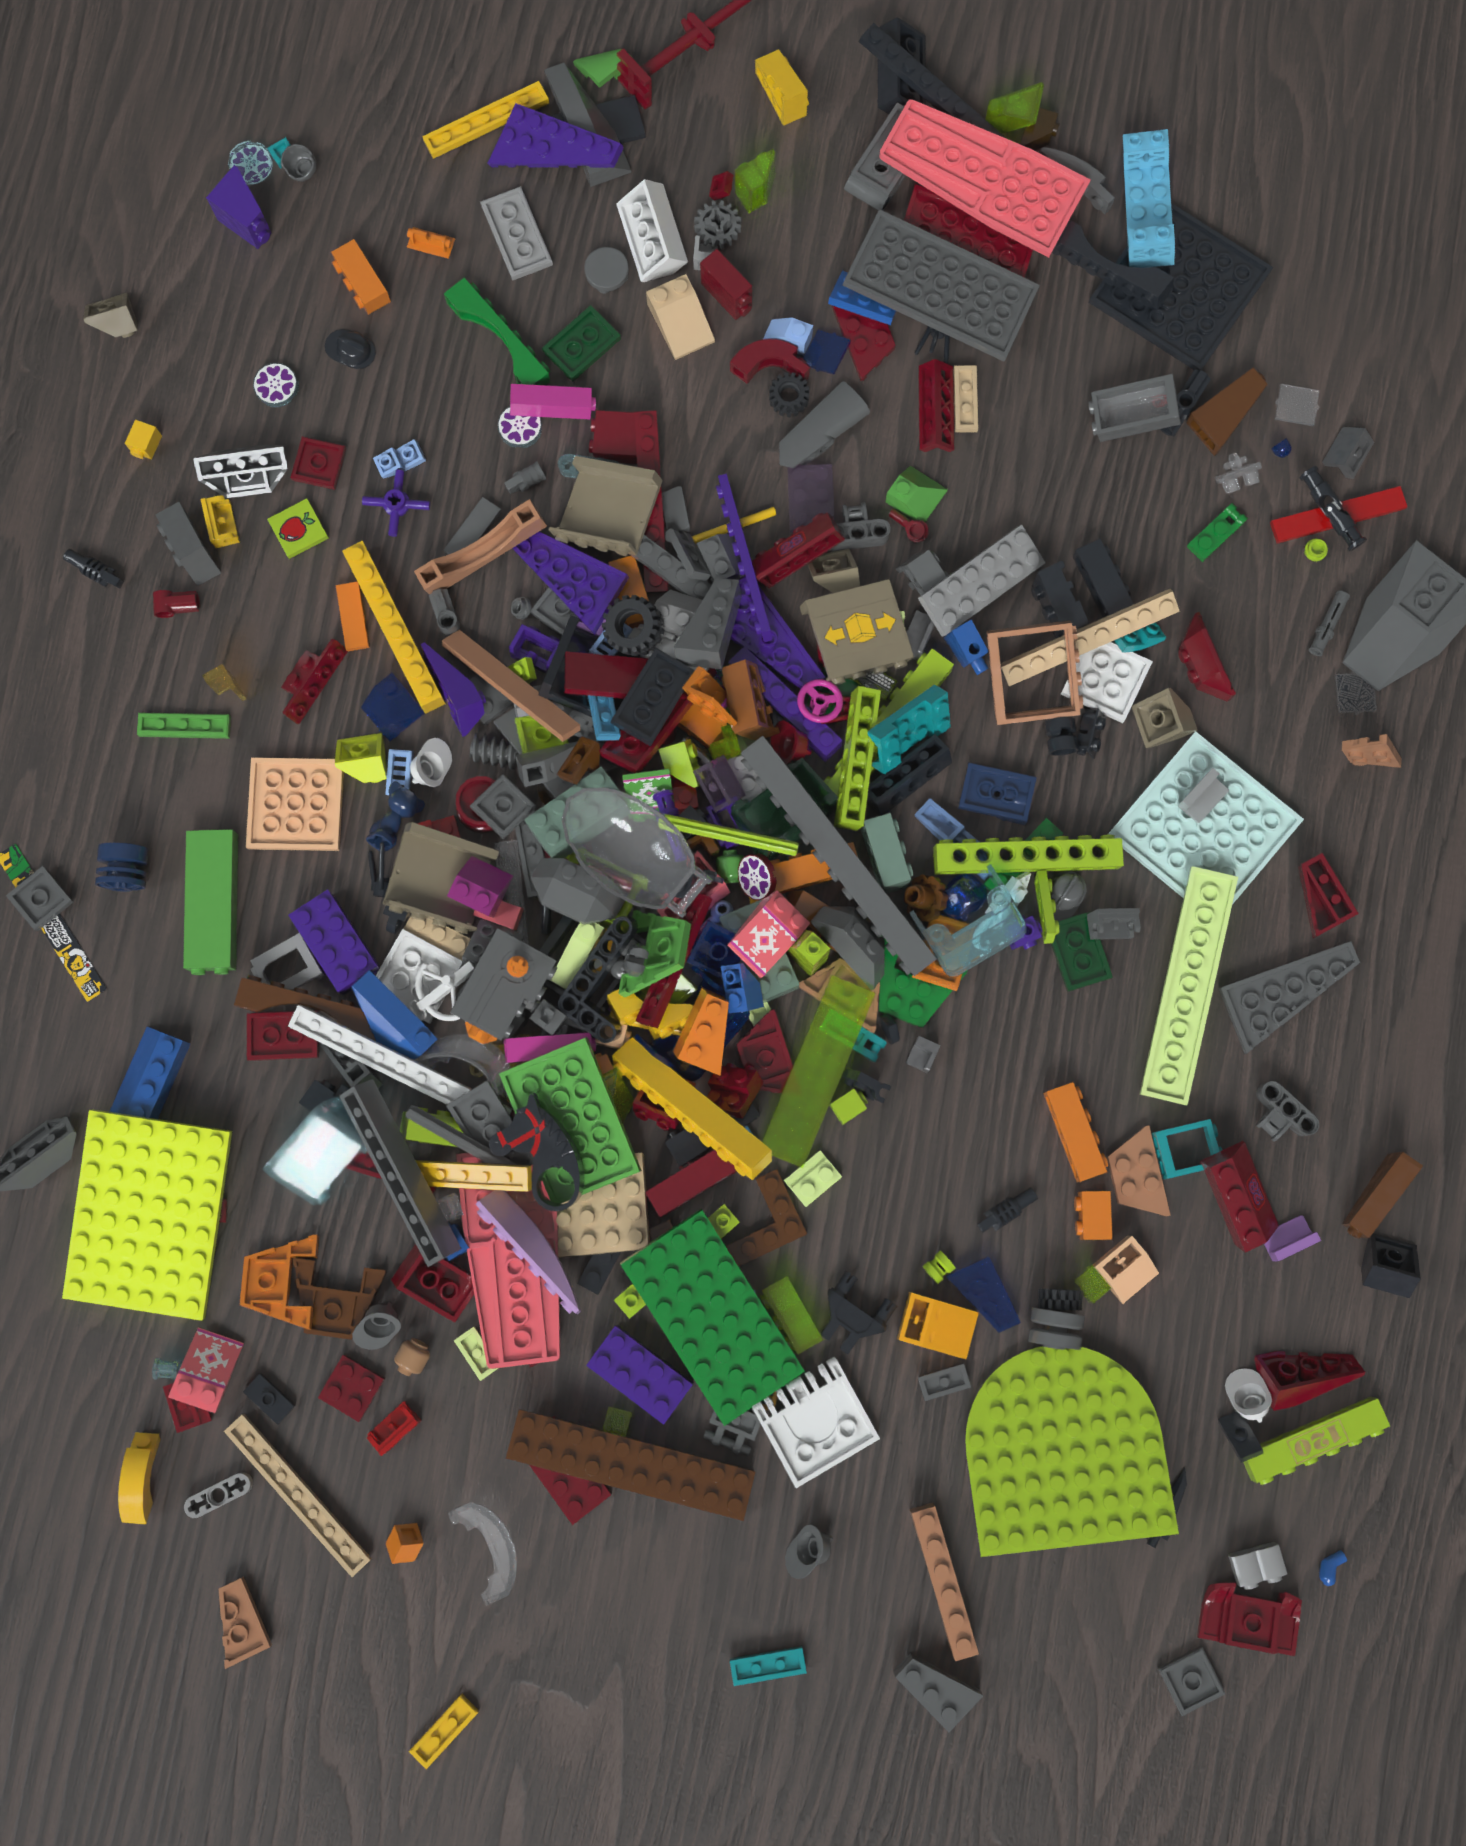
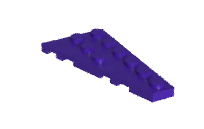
M515 103L487 164L490 167L569 166L570 168H577V166H589L590 168H614L624 147L619 142Z
M537 532L512 548L594 635L604 621V613L608 614L610 611L607 607L609 604L613 606L614 600L617 599L629 579L626 573L541 532Z

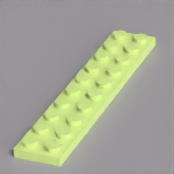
M1193 866L1190 867L1140 1095L1188 1105L1238 881L1237 876Z

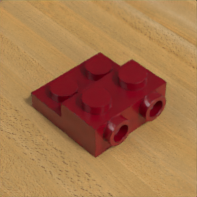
M727 1063L726 1066L721 1067V1076L713 1073L708 1085L711 1091L707 1098L730 1117L743 1119L764 1082L754 1067L747 1065L743 1069L738 1068L734 1064Z
M685 1079L688 1083H690L693 1087L696 1088V1083ZM643 1090L638 1092L633 1101L635 1115L644 1121H647L648 1118L656 1121L657 1126L661 1129L669 1130V1128L675 1130L680 1121L676 1117L674 1119L671 1118L660 1104H654Z

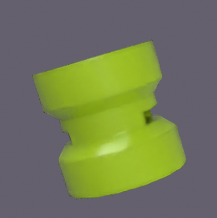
M941 1250L935 1254L932 1261H927L922 1266L937 1284L943 1280V1276L946 1273H951L956 1269Z

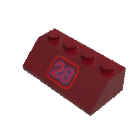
M828 512L825 514L820 513L808 525L796 528L788 538H781L776 541L774 547L768 551L763 550L759 552L755 559L751 561L755 576L758 581L771 588L844 541L845 537Z
M1241 1141L1201 1160L1200 1162L1234 1244L1246 1253L1267 1243L1279 1225L1245 1142Z

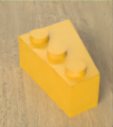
M778 49L756 59L755 73L782 125L784 126L807 116V106L809 105L807 98L808 90L789 65L786 56H783Z

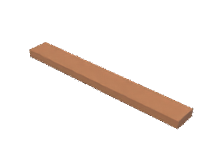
M458 630L442 640V646L562 742L580 731V724L550 700L539 696V692L462 631Z

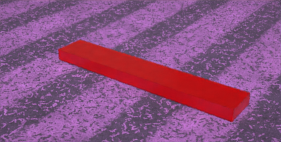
M1401 486L1342 501L1343 509L1352 516L1355 522L1405 510L1408 507ZM1320 508L1282 517L1270 522L1277 544L1334 529L1330 519L1324 515Z

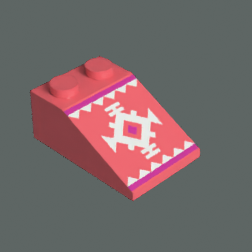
M776 890L759 903L727 946L762 978L798 940L810 922Z
M198 1327L168 1397L217 1413L244 1343Z

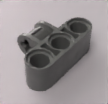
M865 502L855 506L842 505L844 523H837L845 540L830 550L839 551L848 548L875 547L887 543L890 535V524L884 519L868 520ZM877 529H881L885 532V534L882 536H878L874 533V531ZM860 532L863 536L855 538L852 536V533Z
M1275 1081L1266 1082L1258 1086L1256 1090L1257 1098L1269 1110L1260 1118L1256 1126L1263 1128L1271 1136L1273 1142L1277 1141L1288 1128L1299 1136L1312 1135L1318 1131L1319 1120L1283 1086ZM1267 1086L1274 1090V1097L1272 1099L1268 1098L1265 1094ZM1285 1103L1290 1104L1292 1107L1290 1115H1287L1283 1110ZM1303 1119H1306L1310 1124L1308 1131L1303 1130L1301 1127Z

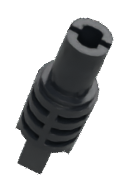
M68 549L64 553L63 560L79 568L82 575L100 585L107 587L108 583L119 589L123 585L124 581L113 575L116 571L115 569L92 556L85 557L72 549Z
M1030 1187L1014 1198H1006L984 1213L987 1218L977 1225L982 1233L991 1227L995 1231L999 1230L1019 1217L1022 1213L1021 1210L1038 1199L1036 1193Z

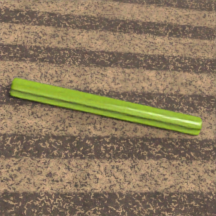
M662 814L659 822L663 828L796 856L799 847L797 842L668 814Z

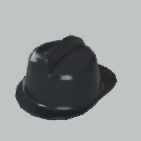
M346 329L332 332L326 338L324 345L325 352L331 359L354 369H364L370 366L376 355L375 347L368 338L358 332Z

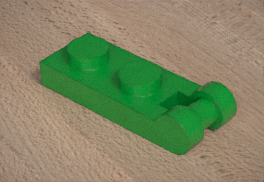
M1231 503L1187 545V548L1202 562L1249 519L1245 514L1241 515L1236 510L1237 506ZM1229 516L1235 521L1232 525L1226 520Z

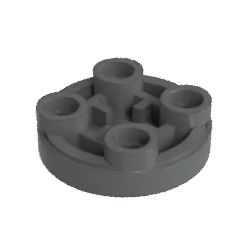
M598 248L591 252L585 261L586 279L600 293H608L618 289L629 278L627 259L622 252L615 248Z

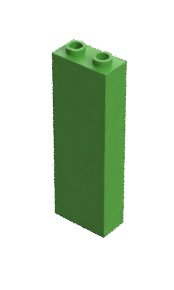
M233 830L186 831L183 968L191 971L192 975H205L206 971H214V974L224 975L229 974V970H236L238 834Z

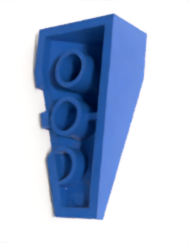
M370 970L351 986L361 1010L364 1012L370 1025L369 1028L378 1043L415 1060L438 1040L423 1022Z

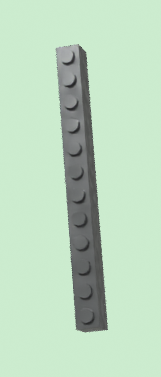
M762 736L741 752L744 757L741 762L749 772L752 769L756 772L758 777L755 780L763 790L766 788L770 790L773 795L769 798L777 808L781 806L787 812L784 817L792 827L796 824L802 831L798 835L806 845L811 843L816 849L813 854L820 863L825 861L830 867L827 872L835 882L841 881L844 885V888L841 890L849 901L853 898L859 905L856 910L863 919L869 917L873 923L870 928L879 938L883 935L888 942L884 946L892 956L897 954L902 962L899 965L907 975L912 973L915 976L937 958L767 740Z

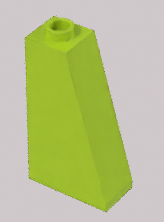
M805 930L786 953L811 977L827 961L830 948L814 932Z

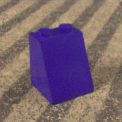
M234 165L206 199L219 222L259 249L262 244L269 240L271 231L238 167Z

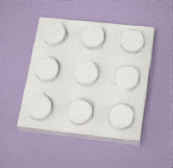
M1109 642L1079 656L1080 662L1076 663V672L1081 673L1082 685L1078 686V694L1083 695L1084 706L1095 711L1099 708L1104 715L1123 723L1153 661L1134 652L1122 653L1118 645ZM1067 680L1061 695L1070 699L1069 683Z
M402 929L376 977L408 1008L410 1001H420L415 989L417 972L423 963L428 964L426 970L440 976L447 975L451 977L462 967V961ZM423 974L422 990L424 995L427 996L441 985L442 982ZM443 997L432 1007L438 1011L445 997ZM416 1003L412 1004V1009L417 1016L422 1017L423 1012L417 1011L418 1006ZM426 1010L427 1016L424 1021L430 1024L434 1017Z

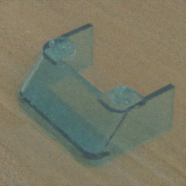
M991 864L987 866L995 888L989 892L987 902L992 911L951 935L949 930L942 924H934L925 929L914 910L910 912L914 925L933 955L937 958L936 960L943 971L949 976L954 977L964 973L1021 939L1026 933V924Z

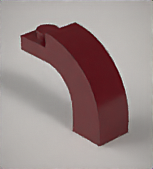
M764 339L748 344L730 361V372L746 384L750 382L758 371L770 366L783 368L790 374L792 372L796 373L795 377L801 375L802 381L809 378L810 367L804 359L797 358L798 348L777 339Z

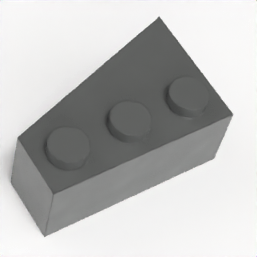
M911 1653L893 1671L898 1681L948 1732L983 1697L979 1688L967 1684L956 1676L944 1672Z

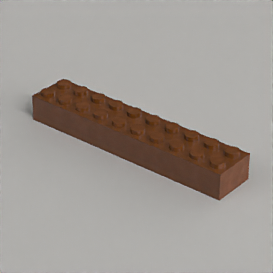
M522 1409L518 1411L505 1458L744 1521L755 1476V1471Z

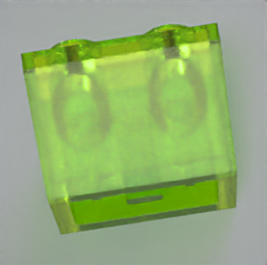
M773 149L760 153L754 160L742 163L735 170V193L748 214L768 202L775 177V151Z

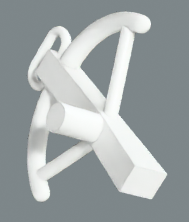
M468 961L449 977L447 975L440 976L426 970L428 964L423 963L417 972L415 989L420 1001H410L408 1009L417 1016L412 1009V1004L416 1003L418 1006L417 1011L423 1012V1016L418 1017L421 1021L427 1016L426 1010L433 1017L440 1020H459L460 1018L454 1015L438 1012L432 1006L451 992L453 1008L456 1003L455 988L471 976L475 969L474 964ZM423 974L442 982L441 985L427 996L424 995L422 990Z

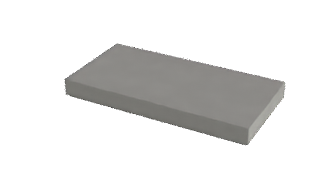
M521 186L480 202L512 281L553 265Z

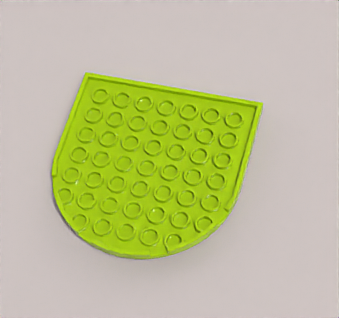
M1042 1346L1024 1351L1012 1357L996 1369L985 1381L972 1404L966 1428V1455L981 1557L1179 1534L1159 1419L1143 1387L1124 1367L1111 1358L1088 1348L1081 1347V1350L1065 1348V1350Z

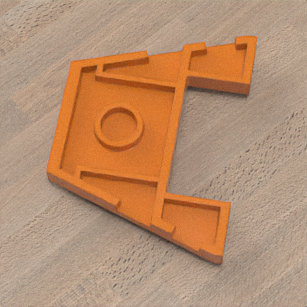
M311 1235L300 1241H292L278 1248H271L245 1256L240 1305L311 1330L313 1307L288 1306L292 1259L317 1258L319 1236Z

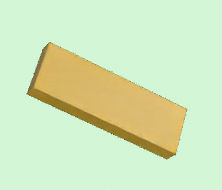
M461 1694L409 1752L427 1769L478 1714L479 1710Z

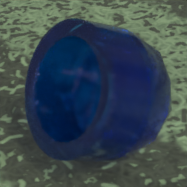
M1285 438L1271 448V450L1277 457L1284 458L1290 454L1292 447L1288 439Z

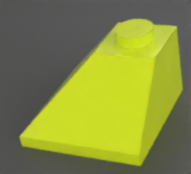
M378 733L337 740L335 767L363 783H377L386 780L387 761L383 734Z

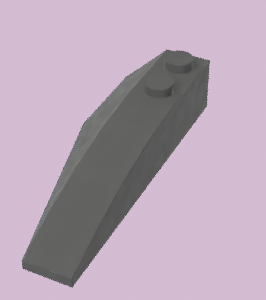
M565 63L544 69L564 122L619 142L614 129ZM623 150L614 168L582 166L590 187L631 173Z

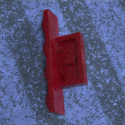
M331 639L320 656L306 650L281 686L282 689L293 695L283 710V714L294 723L300 724L347 654L346 648L337 640Z

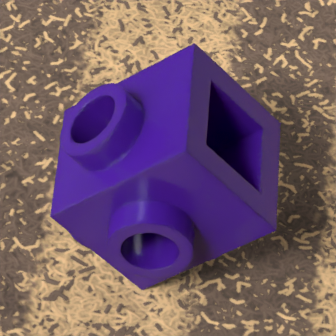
M1025 915L1014 918L1011 920L1013 924L1003 929L1012 950L1023 946L1024 950L1037 945L1036 940L1042 937L1041 925L1037 919L1034 920L1033 916L1025 918Z

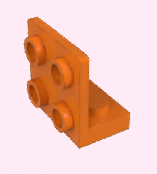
M698 666L682 687L688 694L687 699L693 704L699 705L701 707L699 711L706 717L711 719L713 716L723 725L728 723L735 726L737 721L721 706L727 697L726 691L704 668Z

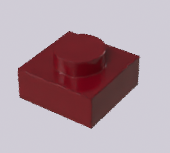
M726 171L713 176L709 197L713 200H718L729 196L732 190L734 175Z

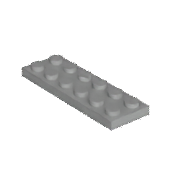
M1019 525L922 594L918 599L943 637L1045 564V561L1023 525Z

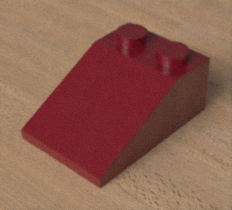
M416 1244L391 1279L396 1289L454 1323L474 1295L470 1273L454 1262L448 1261L447 1258L428 1267Z

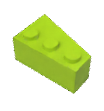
M420 1108V1109L424 1110L425 1112H428V1109H426V1108ZM437 1110V1114H430L462 1132L454 1117H451L450 1112ZM407 1111L403 1112L400 1132L405 1141L457 1147L406 1118Z

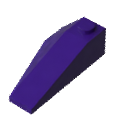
M422 643L421 648L425 662L435 682H438L444 701H447L451 710L450 714L462 737H464L485 714L483 706L486 703L485 697L481 690L477 691L474 684L430 646Z

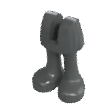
M632 938L621 954L625 956V959H618L610 970L611 974L617 979H621L622 974L627 973L629 976L638 977L644 972L645 966L643 964L645 959H648L649 951L646 946Z

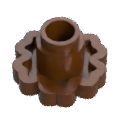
M922 874L912 880V886L906 888L904 902L908 904L907 913L913 919L931 922L939 918L940 910L946 909L948 895L944 892L945 884L941 882L940 878Z

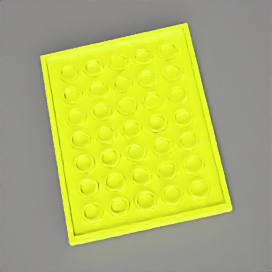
M94 1109L89 1110L62 1298L203 1321L206 1316L232 1131Z

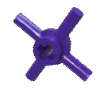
M395 470L394 488L388 491L384 498L362 497V505L384 507V510L390 515L388 535L392 537L397 536L399 517L405 515L408 509L430 510L431 506L430 501L409 500L407 494L402 491L403 470Z

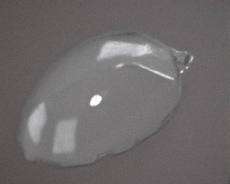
M608 787L583 788L567 798L561 818L566 842L570 844L575 852V857L580 865L605 890L618 898L621 897L625 901L632 903V905L651 909H665L668 907L680 917H684L689 905L705 885L712 882V879L695 865L694 855L684 835L663 813L639 798ZM695 874L699 879L677 905L673 899L692 875Z

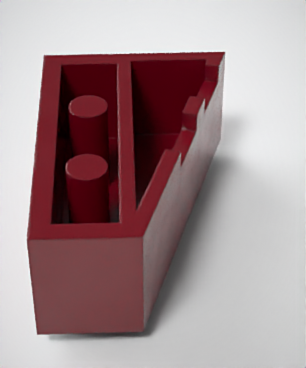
M1323 853L1298 867L1313 938L1359 914Z

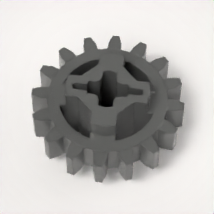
M713 200L710 207L706 203L704 204V211L698 209V217H694V231L700 236V240L704 239V246L711 243L712 249H715L716 245L723 249L725 243L731 246L732 239L738 240V233H741V217H738L737 209L732 211V204L724 206V201L721 200L720 204L716 205V202Z

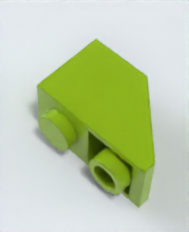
M691 739L658 749L664 769H669L670 775L693 788L704 784V771L698 765L696 759L698 756L697 748L694 743H691Z

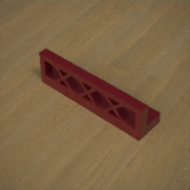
M933 359L919 366V449L928 452L939 448L951 452L954 451L953 366ZM941 370L945 371V380L941 375ZM941 390L944 392L946 396V401H944L943 397L941 396ZM942 411L946 416V423L942 418ZM942 432L946 437V443L942 442Z

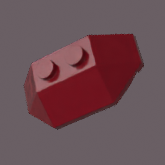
M1197 612L1190 620L1179 646V658L1182 663L1186 664L1189 681L1195 685L1197 690L1226 702L1230 701L1236 695V692L1228 678L1200 612Z

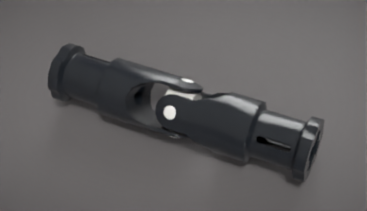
M1313 466L1305 471L1299 479L1306 483L1314 501L1324 515L1330 519L1332 527L1338 536H1342L1349 546L1347 549L1353 551L1365 543L1367 538L1362 537L1355 527L1356 522L1343 509L1342 502L1330 484L1318 473L1319 468ZM1328 495L1334 499V502L1325 506L1324 500Z

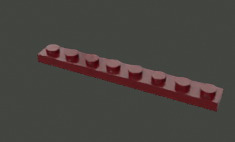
M657 411L634 412L637 467L655 470L661 478ZM660 487L644 535L665 550L662 488ZM644 565L646 594L668 592V583Z

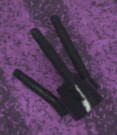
M927 326V330L914 352L915 355L919 354L931 333L933 339L929 352L933 353L937 340L945 337L944 363L948 364L950 336Z
M384 842L380 843L379 877L377 878L373 853L368 851L371 891H373V896L385 897L390 878H384Z

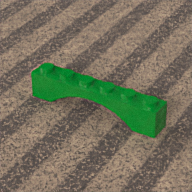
M463 278L444 293L447 305L461 320L472 321L486 327L504 342L513 358V372L517 384L546 386L550 383V370L543 361L539 363L535 358L536 354L529 345L524 346L521 342L522 338L517 331L509 329L506 319L501 314L497 315L493 311L492 303L487 298L483 299L479 295L480 291L473 282L469 283Z

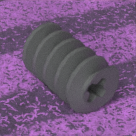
M475 733L470 746V759L473 757V761L476 763L482 759L483 764H488L491 761L492 766H497L500 763L501 768H505L508 764L510 770H514L517 765L515 755H519V753L510 743L506 746L504 738H502L500 744H497L496 737H493L491 742H488L487 735H484L482 740H479L478 733Z

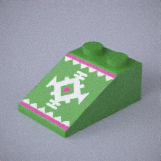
M669 769L622 775L626 800L632 811L629 813L630 818L634 817L635 820H642L648 818V815L657 814L658 816L660 811L657 802L653 800L652 796L663 790L673 791Z

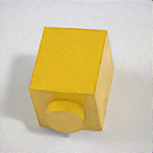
M135 420L125 445L133 456L143 459V457L152 459L162 435L155 426Z

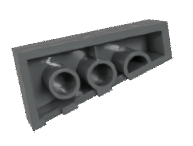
M715 579L674 646L676 660L687 666H700L712 669L723 668L742 598L739 580Z

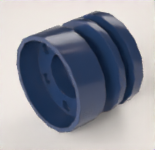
M102 843L98 845L97 861L106 864L107 867L96 869V874L101 876L96 877V886L120 892L143 890L146 888V882L140 879L146 878L147 873L136 869V867L147 865L148 848L128 843Z

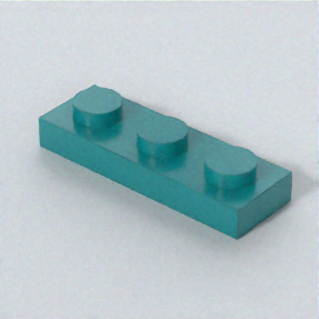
M802 1646L730 1659L734 1686L807 1673Z

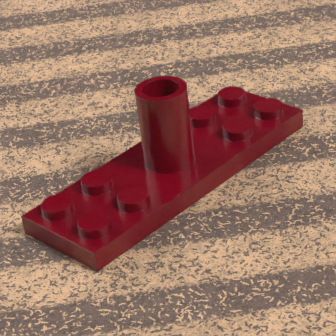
M709 668L707 671L713 678L717 674L716 669ZM684 691L651 747L620 729V739L607 740L599 750L601 757L633 773H640L661 745L670 744L675 740V727L693 705L687 699L688 694Z

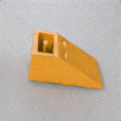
M909 1292L897 1339L967 1359L979 1312Z

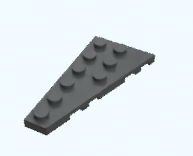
M1351 941L1219 988L1244 1054L1250 1052L1276 1029L1285 1024L1360 963Z

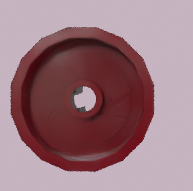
M476 776L467 779L459 787L456 794V811L460 822L467 829L476 833L493 831L470 808V805L496 780L487 776Z

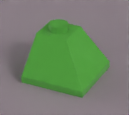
M909 466L898 476L887 492L885 503L912 520L926 522L948 489L912 466Z

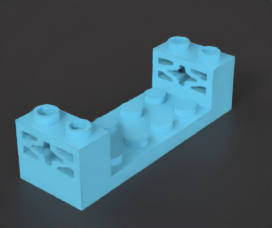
M1168 129L1123 134L1129 267L1148 268L1174 265L1175 237L1171 211Z

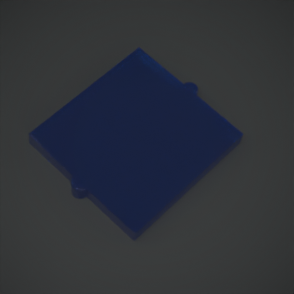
M818 330L803 359L808 363L809 367L816 369L817 372L823 371L834 375L851 341L850 339L837 336L836 333L830 334Z

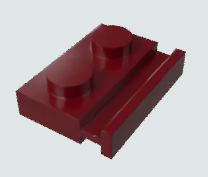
M174 1383L163 1386L177 1433L212 1421L209 1411L169 1398L168 1396Z

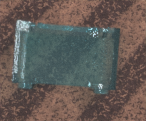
M335 1097L320 1103L313 1109L268 1161L263 1171L310 1204L322 1205L330 1197L328 1192L331 1188L329 1186L355 1156L361 1153L365 1155L368 1151L341 1099Z

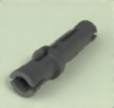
M1344 591L1336 592L1321 626H1318L1315 631L1316 636L1309 648L1311 654L1316 656L1323 655L1328 641L1334 636L1333 631L1350 598L1348 593ZM1336 607H1337V610H1336V612H1335V615H1334L1333 619H1331V617H1332V615H1333V613H1334V611H1335V609H1336ZM1326 628H1328L1327 631H1326V633H1325V635H1324V637H1323V640H1322L1321 638H1322V636H1323V634H1324Z

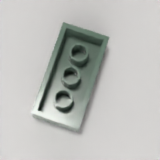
M600 767L579 781L577 785L575 784L524 820L550 858H565L632 811L626 798L604 769Z
M762 900L719 917V924L727 943L731 941ZM730 948L736 963H743L760 983L763 1003L799 988L800 984L786 953L760 978Z

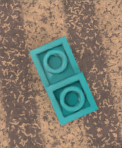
M1155 622L1114 641L1122 653L1156 645L1164 641L1166 636Z

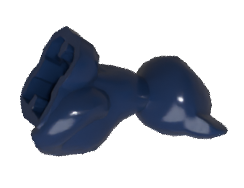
M397 781L391 783L388 789V804L391 811L380 820L374 822L366 838V841L379 851L381 842L385 844L384 851H388L396 845V833L400 828L402 817L411 818L416 813L421 812L425 806L424 801L417 798L411 789L403 788Z

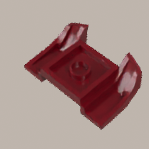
M1216 1583L1208 1586L1201 1605L1198 1638L1271 1654L1280 1653L1295 1656L1302 1607L1301 1599L1287 1592L1279 1593L1277 1601L1235 1594L1236 1583Z

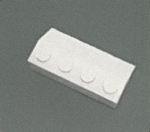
M644 179L617 203L641 282L674 274L688 262L664 185Z

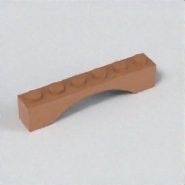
M529 499L511 510L494 529L476 542L452 554L433 559L415 570L414 573L429 595L437 589H447L541 531L547 525L535 505Z
M933 1503L909 1509L935 1592L952 1656L955 1661L978 1655V1649L936 1507Z

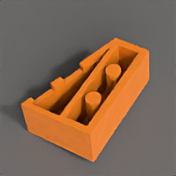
M703 987L701 988L673 1050L677 1059L720 1076L729 1004L724 996Z

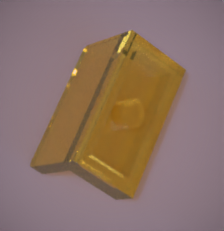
M223 664L202 675L206 683L218 696L232 689L242 701L246 700L235 677Z

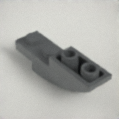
M1046 147L1040 150V154L1091 179L1083 195L1091 201L1094 208L1102 211L1104 214L1112 208L1115 197L1103 187L1106 177L1098 170L1066 152Z

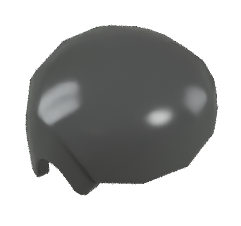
M293 144L288 146L282 153L281 166L290 178L298 182H304L310 179L316 172V159L313 153L304 145Z

